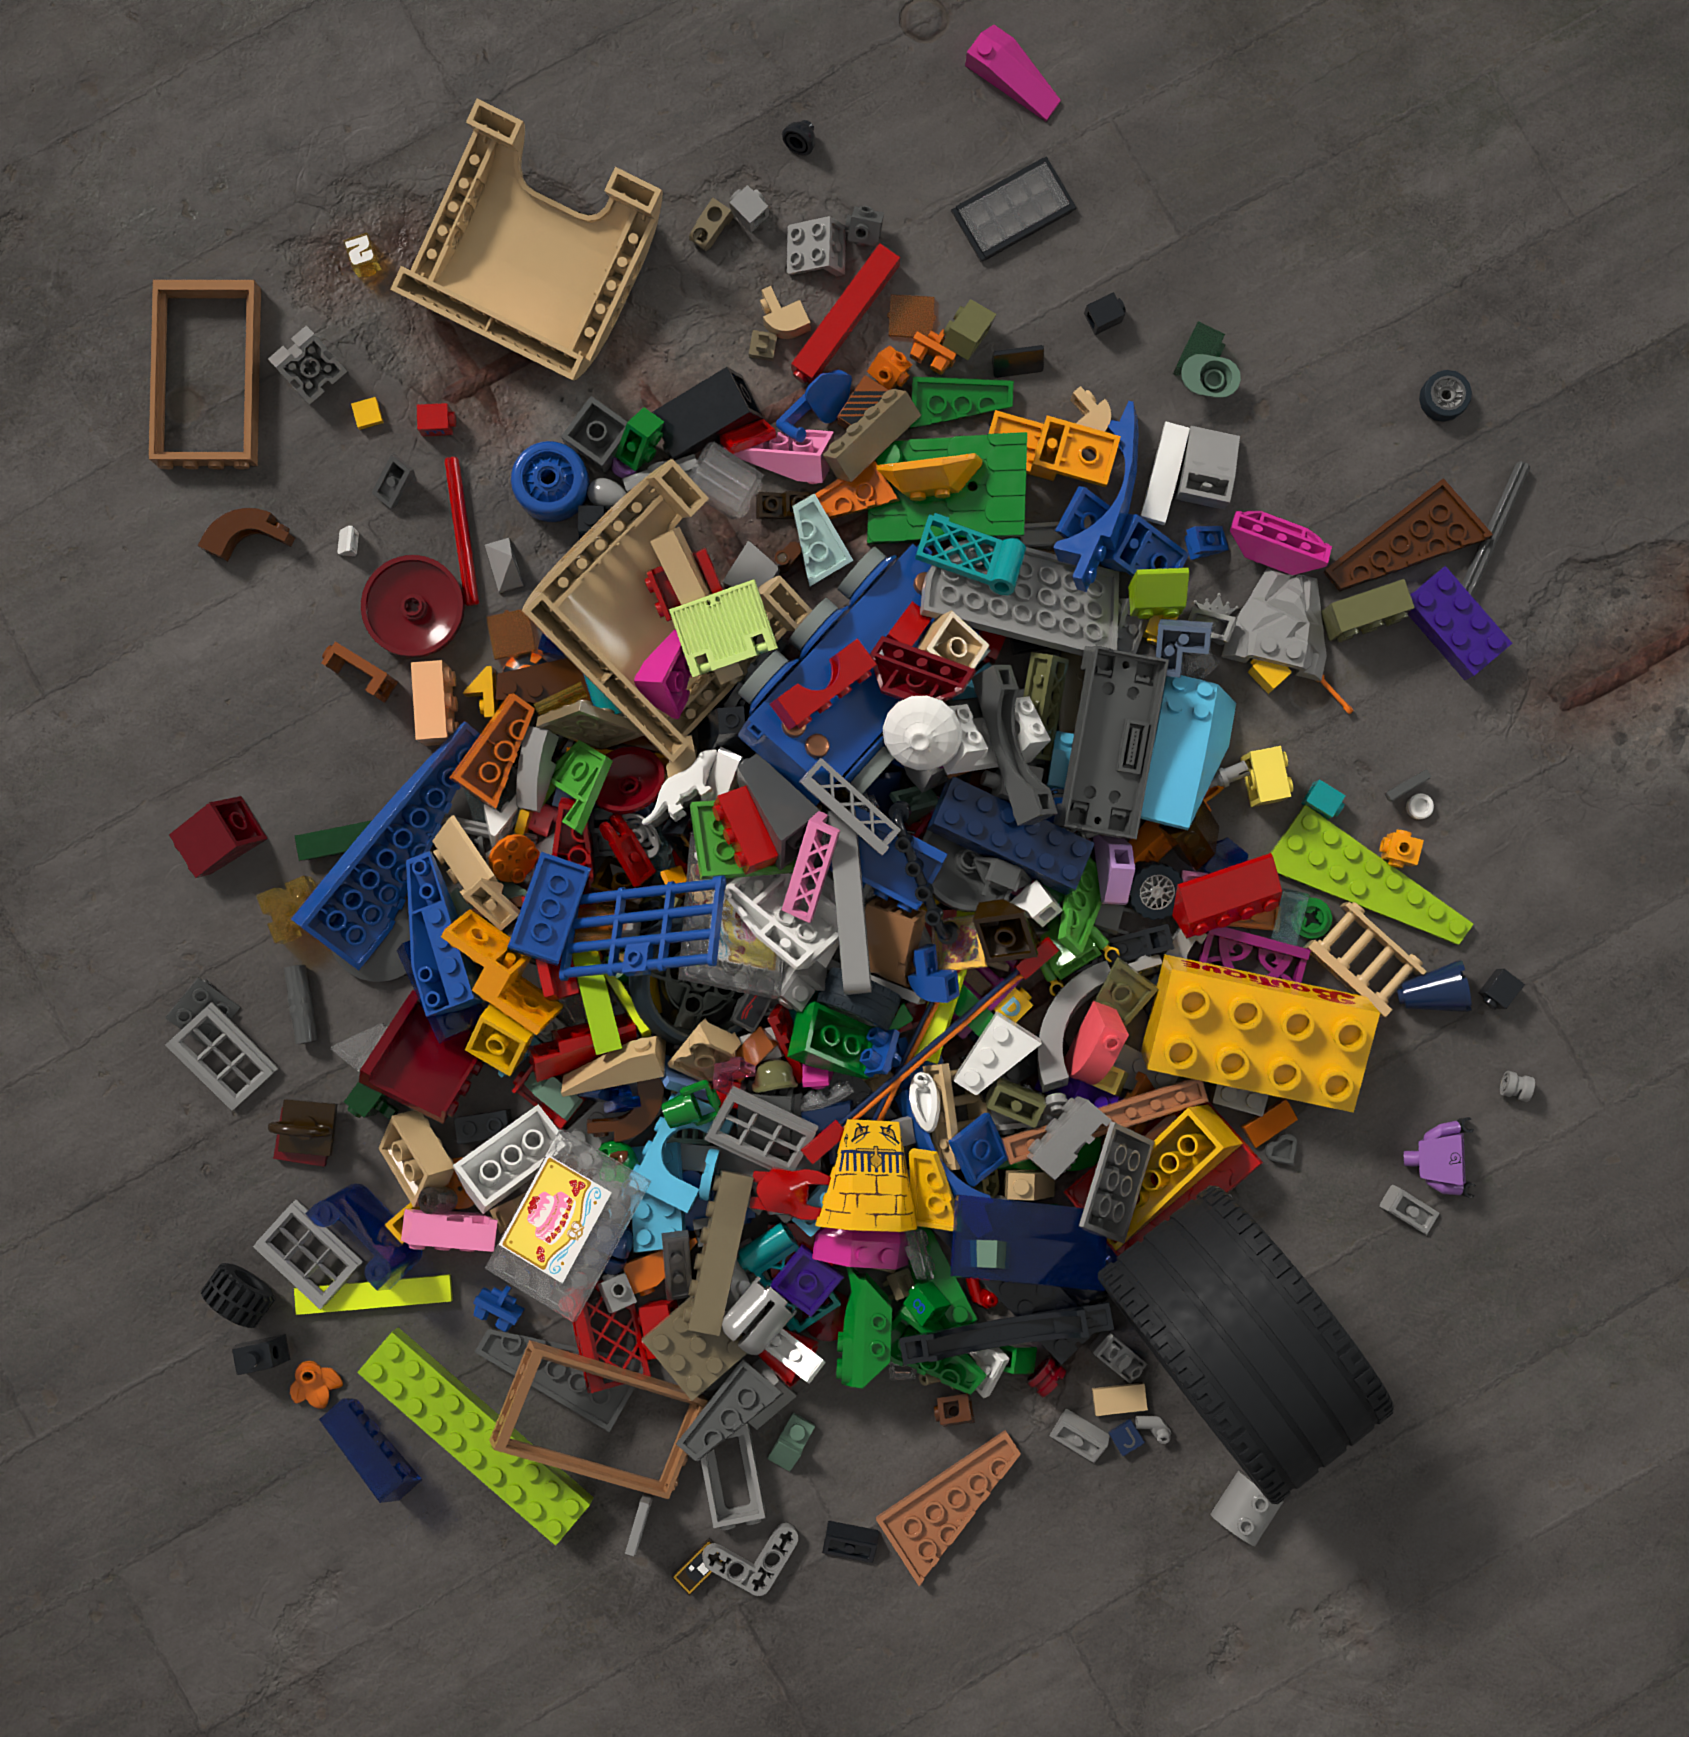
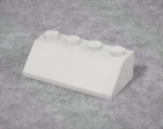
M538 1104L455 1163L453 1168L468 1196L481 1213L484 1214L536 1176L547 1154L557 1160L567 1153L570 1144Z

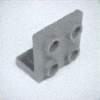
M831 216L789 225L787 235V273L795 275L824 269L836 277L845 275V225Z

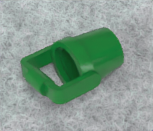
M702 1080L682 1088L680 1095L662 1104V1111L670 1129L691 1123L700 1126L715 1119L721 1108V1101L716 1090L711 1088L710 1083L707 1080ZM705 1088L706 1096L715 1111L702 1116L694 1092Z

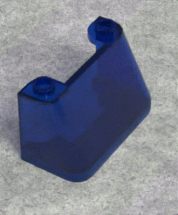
M350 1184L319 1201L305 1213L319 1227H329L336 1221H341L369 1249L374 1257L365 1267V1277L377 1291L390 1290L422 1258V1250L411 1249L409 1244L405 1242L401 1244L384 1226L394 1216L363 1184Z

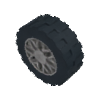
M1154 860L1147 863L1143 862L1140 866L1135 867L1128 903L1137 913L1145 918L1148 917L1151 920L1165 919L1166 916L1173 914L1177 886L1183 883V879L1168 864L1160 861L1155 862Z

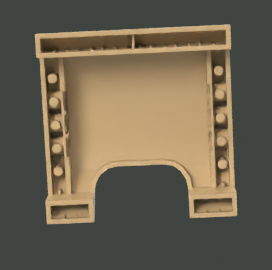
M476 99L466 121L474 130L411 270L401 266L390 290L575 381L589 368L601 351L637 279L655 234L661 211L663 191L615 167L604 190L610 197L605 208L593 215L578 213L532 190L525 182L521 169L525 139L524 122L490 104Z
M673 459L650 473L610 508L547 573L531 593L522 609V612L672 763L690 745L685 737L737 684L730 685L729 681L720 684L714 670L694 678H689L686 689L690 691L689 699L679 719H673L654 707L638 691L634 683L635 675L639 672L643 662L675 629L673 620L667 622L665 616L660 618L655 603L658 602L655 592L650 594L645 583V579L648 578L647 572L661 566L650 541L675 529V526L682 518L692 517L709 499ZM776 576L758 587L776 642L787 631H795L812 611L781 576ZM763 634L752 637L755 645L765 641ZM706 654L696 657L698 664L708 661ZM759 655L745 659L747 666L749 667Z

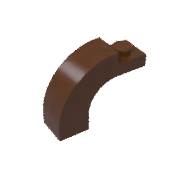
M241 508L227 512L217 518L204 532L198 547L228 562L236 545L247 536L254 534L265 535L289 547L292 546L295 537L289 533L290 528L276 522L277 518L270 512L256 508Z
M655 1078L637 1082V1099L633 1107L625 1114L617 1117L587 1119V1134L593 1133V1137L609 1136V1132H614L615 1142L624 1141L640 1134L653 1122L661 1108L664 1094V1085L661 1079Z

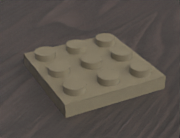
M578 700L576 703L565 705L563 708L538 716L536 727L547 729L552 733L574 741L580 740L590 747L599 750L644 736L626 716L617 715L612 709L593 706V703L588 700Z
M690 1296L641 1340L690 1400L693 1401L747 1353L737 1345L743 1337L741 1334L733 1342L724 1333L722 1327L720 1336L688 1330L686 1322H683L685 1307L691 1304L692 1296Z

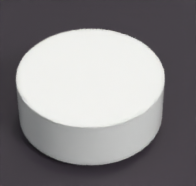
M1426 794L1413 795L1406 803L1407 813L1410 817L1417 820L1429 817L1434 809L1432 799Z

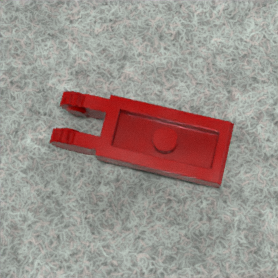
M614 813L609 818L611 824L604 821L599 825V830L603 838L609 842L608 844L634 887L640 886L656 870L632 828L628 827L620 814Z

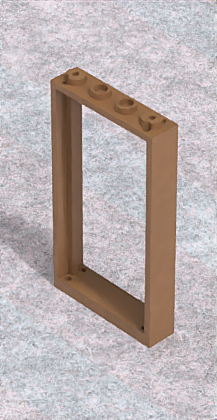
M153 280L149 460L157 465L158 468L173 469V466H183L185 469H198L199 466H208L210 469L220 470L224 469V466H233L236 469L244 470L249 469V466H258L261 288L255 280ZM167 298H247L243 452H164Z
M529 1340L489 1441L493 1449L499 1452L669 1499L672 1491H675L678 1485V1475L681 1467H684L688 1460V1454L676 1443L707 1405L708 1400L701 1393L691 1401L679 1385ZM541 1359L690 1404L659 1481L510 1438Z

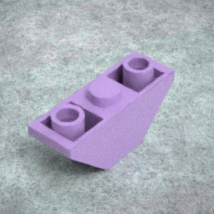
M1096 835L1093 837V843H1095L1094 850L1102 904L1126 905L1135 872L1132 845L1125 839Z

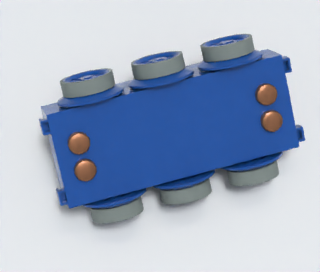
M914 544L896 562L897 555L887 558L880 550L873 547L855 565L837 589L847 599H850L849 605L838 609L828 598H825L811 611L788 641L801 651L800 658L788 662L780 652L774 651L756 669L738 692L745 701L751 704L750 717L743 725L738 737L815 806L818 805L820 800L799 781L820 758L842 777L850 770L844 779L861 794L866 791L891 763L894 757L883 746L884 736L880 737V735L883 733V725L888 712L901 700L881 693L874 670L871 668L869 670L872 674L860 684L857 680L850 684L852 690L840 699L837 695L830 700L833 705L821 714L817 710L810 715L812 721L801 729L796 725L788 730L769 704L797 683L810 690L825 689L831 679V665L829 661L831 657L857 638L870 654L882 636L886 637L912 601L921 607L923 582L931 565L915 559L918 546L916 547ZM925 547V548L923 549V553H926V554H929V555H931V554L933 553V552H932L929 548H927V547ZM932 618L912 647H917L935 618ZM977 630L976 633L980 635L981 631ZM987 648V650L985 651V653H984L983 656L981 657V659H980V661L978 662V664H979V663L986 657V655L991 651L989 648ZM822 766L811 777L819 785L830 784L829 772ZM833 777L834 784H837L838 780ZM836 787L834 791L837 792L846 787ZM824 788L827 792L830 791V788Z

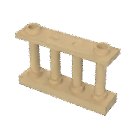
M1350 902L1342 903L1340 908L1346 912L1345 916L1322 941L1310 940L1303 948L1311 950L1310 955L1349 991L1356 995L1366 996L1380 1012L1379 1017H1386L1392 1011L1387 1005L1389 997L1412 972L1415 975H1424L1426 970L1421 967L1423 963L1413 954L1408 955L1364 915L1365 911L1355 902L1352 904ZM1355 920L1366 931L1342 958L1338 957L1336 959L1329 953L1331 951L1330 947ZM1375 938L1385 947L1384 950L1361 975L1355 976L1348 970L1350 968L1349 964ZM1394 955L1404 966L1380 993H1374L1368 988L1370 985L1368 982Z
M949 1063L923 1066V1072L933 1078L940 1095L939 1119L936 1128L932 1132L933 1145L949 1170L961 1169L948 1141L983 1113H990L991 1115V1111L987 1108L986 1103L982 1102L979 1095H974L967 1089H965V1094L953 1096L951 1081L954 1080V1076L959 1069L950 1070ZM967 1104L969 1120L957 1122L955 1106Z

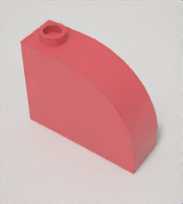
M1096 1001L1092 1002L1064 1058L1065 1067L1070 1078L1083 1081L1089 1085H1095L1108 1074L1129 1036L1117 1009Z

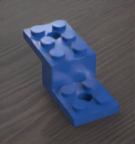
M1078 486L1055 532L1065 539L1086 530L1084 526L1086 516L1090 517L1091 526L1111 506L1087 488ZM1128 514L1115 551L1106 549L1105 558L1099 564L1107 569L1126 572L1133 577L1137 570L1156 569L1154 562L1158 556L1161 561L1158 569L1182 568L1189 553L1139 515Z

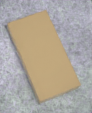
M1143 1382L1092 1388L1096 1416L1148 1410L1145 1384Z

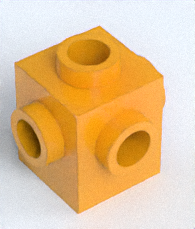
M1396 830V833H1389L1386 837H1383L1380 844L1381 858L1387 860L1388 865L1397 868H1403L1404 865L1416 866L1418 865L1424 840L1411 837V832Z

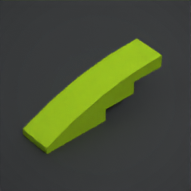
M598 951L572 954L575 967L601 964ZM604 975L577 977L596 1055L622 1049Z

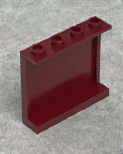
M412 990L360 1069L359 1083L444 1124L448 1116L453 1117L459 1106L457 1102L461 1095L466 1096L472 1084L470 1079L473 1074L478 1076L484 1062L465 1051L474 1028L446 1014L426 1017L423 1004L420 1002V994Z

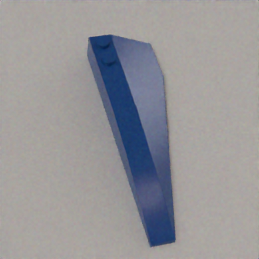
M465 721L390 799L291 918L292 921L358 971L392 930L396 922L394 919L406 901L404 899L408 892L406 860L430 851L433 845L432 841L442 827L440 824L452 806L451 801L457 789L459 790L461 787L449 777L480 735Z

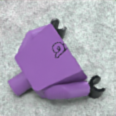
M1470 1117L1437 1125L1426 1132L1423 1140L1419 1141V1151H1404V1166H1419L1420 1178L1425 1179L1427 1185L1442 1194L1463 1195L1468 1198H1474L1475 1195L1467 1193V1188L1476 1185L1466 1181L1464 1133H1471L1474 1129H1466L1464 1123L1466 1120H1472Z

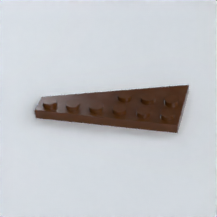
M1443 478L1327 567L1323 573L1340 592L1490 539L1493 534Z
M568 658L497 674L496 701H504L509 694L513 693L529 704L565 706L576 703L578 700L591 701L583 673Z

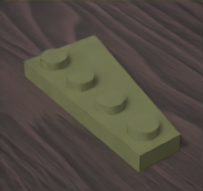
M1117 957L1095 1001L1117 1009L1126 1027L1159 989L1155 984Z

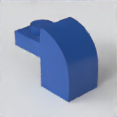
M925 944L914 950L913 963L916 971L908 975V981L913 991L920 998L929 1002L948 1003L960 996L957 970L938 969L936 944Z

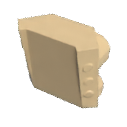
M705 1018L667 1064L670 1068L699 1081H714L720 1077L721 1068H729L736 1064V1049L741 1042L735 1032L731 1034L708 1023Z

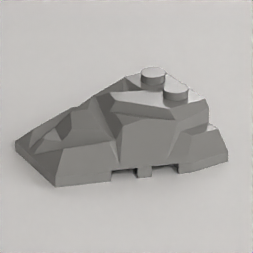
M1267 567L1252 591L1251 596L1239 612L1229 643L1224 644L1221 657L1243 663L1253 658L1297 669L1296 676L1321 681L1327 654L1317 578L1300 574L1290 575L1272 567Z

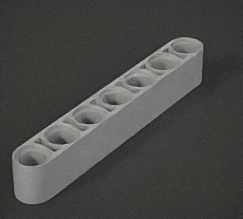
M828 811V824L841 830L832 857L844 994L872 993L858 834L832 811Z

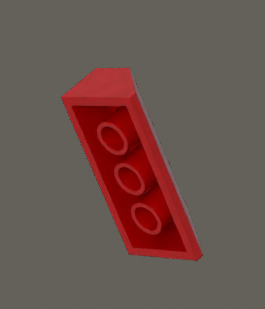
M1269 853L1178 884L1172 916L1186 939L1195 935L1201 936L1207 931L1218 927L1224 928L1230 923L1247 920L1253 915L1270 912L1279 907L1282 889L1273 855Z

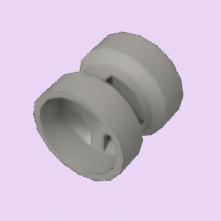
M1506 1071L1501 1080L1500 1094L1507 1097L1516 1096L1518 1100L1528 1102L1534 1092L1535 1079L1526 1075L1520 1077L1515 1072Z

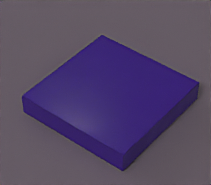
M802 1244L772 1280L770 1287L812 1317L842 1281L844 1275L829 1263L814 1260L812 1258L813 1252Z

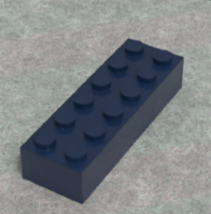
M954 776L945 784L926 830L983 857L998 858L1018 866L1032 880H1037L1041 884L1064 895H1068L1077 889L1095 844L1047 820L1033 825L1018 826L1013 815L1011 803Z

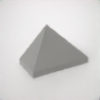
M510 538L486 544L485 548L499 594L524 587Z

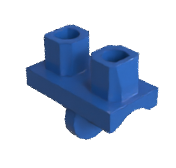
M879 1027L869 1029L867 1039L873 1046L872 1048L865 1049L860 1057V1062L866 1066L864 1074L869 1078L875 1074H888L892 1067L900 1066L902 1058L896 1054V1045L900 1032L896 1029H891L887 1032Z
M506 1285L503 1291L495 1287L492 1291L483 1287L473 1302L476 1305L473 1315L481 1320H486L490 1313L499 1317L495 1326L507 1332L512 1325L516 1324L525 1308L515 1304L517 1299L509 1295L512 1287Z

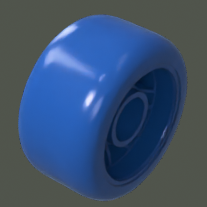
M554 441L533 444L518 456L511 472L513 493L521 507L538 520L560 522L569 519L578 513V506H584L588 498L587 492L590 479L586 466L581 457L565 444ZM551 475L556 476L553 483H543L546 477Z

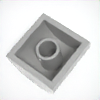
M1238 1470L1210 1515L1234 1535L1248 1544L1256 1546L1284 1501L1278 1505L1271 1504L1253 1481Z

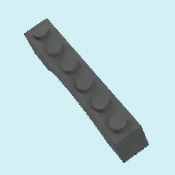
M992 665L973 676L974 690L978 697L982 716L989 732L990 742L994 748L997 764L1004 780L1005 790L1009 796L1017 825L1037 824L1058 814L1050 788L1032 773L1018 745L1014 718L1018 686L1011 665Z

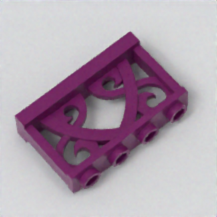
M1218 927L1205 933L1207 936L1201 946L1199 962L1210 964L1214 961H1221L1223 967L1235 969L1231 961L1244 959L1250 954L1252 948L1255 947L1258 948L1260 964L1269 971L1266 976L1302 982L1311 950L1227 927ZM1213 936L1217 937L1219 956L1208 957ZM1234 945H1240L1242 953L1238 956H1230L1229 952L1236 953L1233 950ZM1268 954L1275 956V960L1271 962L1276 965L1275 968L1266 962L1265 958ZM1296 958L1297 963L1293 978L1291 979L1283 972L1287 969L1292 959Z

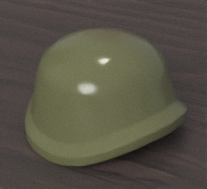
M768 1059L761 1062L757 1066L755 1080L752 1083V1090L757 1093L798 1087L794 1079L792 1066L781 1059Z

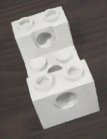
M1030 696L1016 698L1014 716L1018 745L1026 763H1030L1051 741ZM967 704L949 706L961 723L962 741L957 754L946 765H943L947 775L998 767L993 745L990 742L984 718L973 719Z

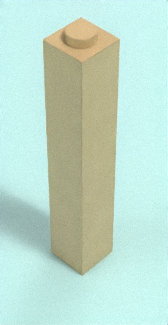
M680 527L650 541L681 605L712 594ZM745 660L716 669L714 672L720 684L729 681L730 685L744 679L743 675L747 671L748 666Z

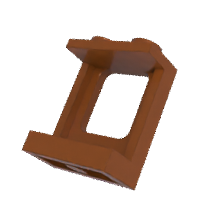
M337 642L329 645L323 653V661L321 663L337 674L345 662H348L371 676L372 680L365 691L384 703L398 683L389 674Z

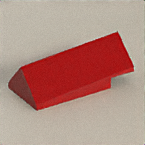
M626 1013L615 1015L621 1045L637 1040L636 1024ZM588 1022L552 1030L553 1041L532 1045L528 1048L537 1082L577 1069L607 1054L596 1055Z

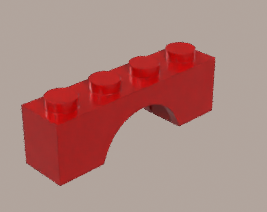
M858 638L829 659L831 679L825 689L810 690L797 683L769 704L788 730L796 725L801 729L812 721L810 715L817 710L821 714L833 705L830 702L833 697L837 695L839 699L852 690L850 684L856 680L860 684L872 675L869 670L877 664Z

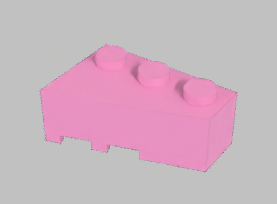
M405 1209L401 1241L409 1244V1248L424 1250L425 1246H432L436 1250L443 1251L455 1248L467 1252H474L475 1250L494 1252L498 1220L475 1212Z

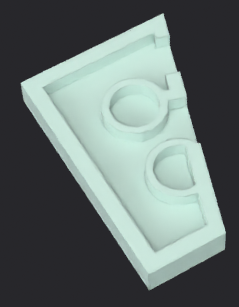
M815 494L792 506L808 584L811 586L852 562L853 559Z

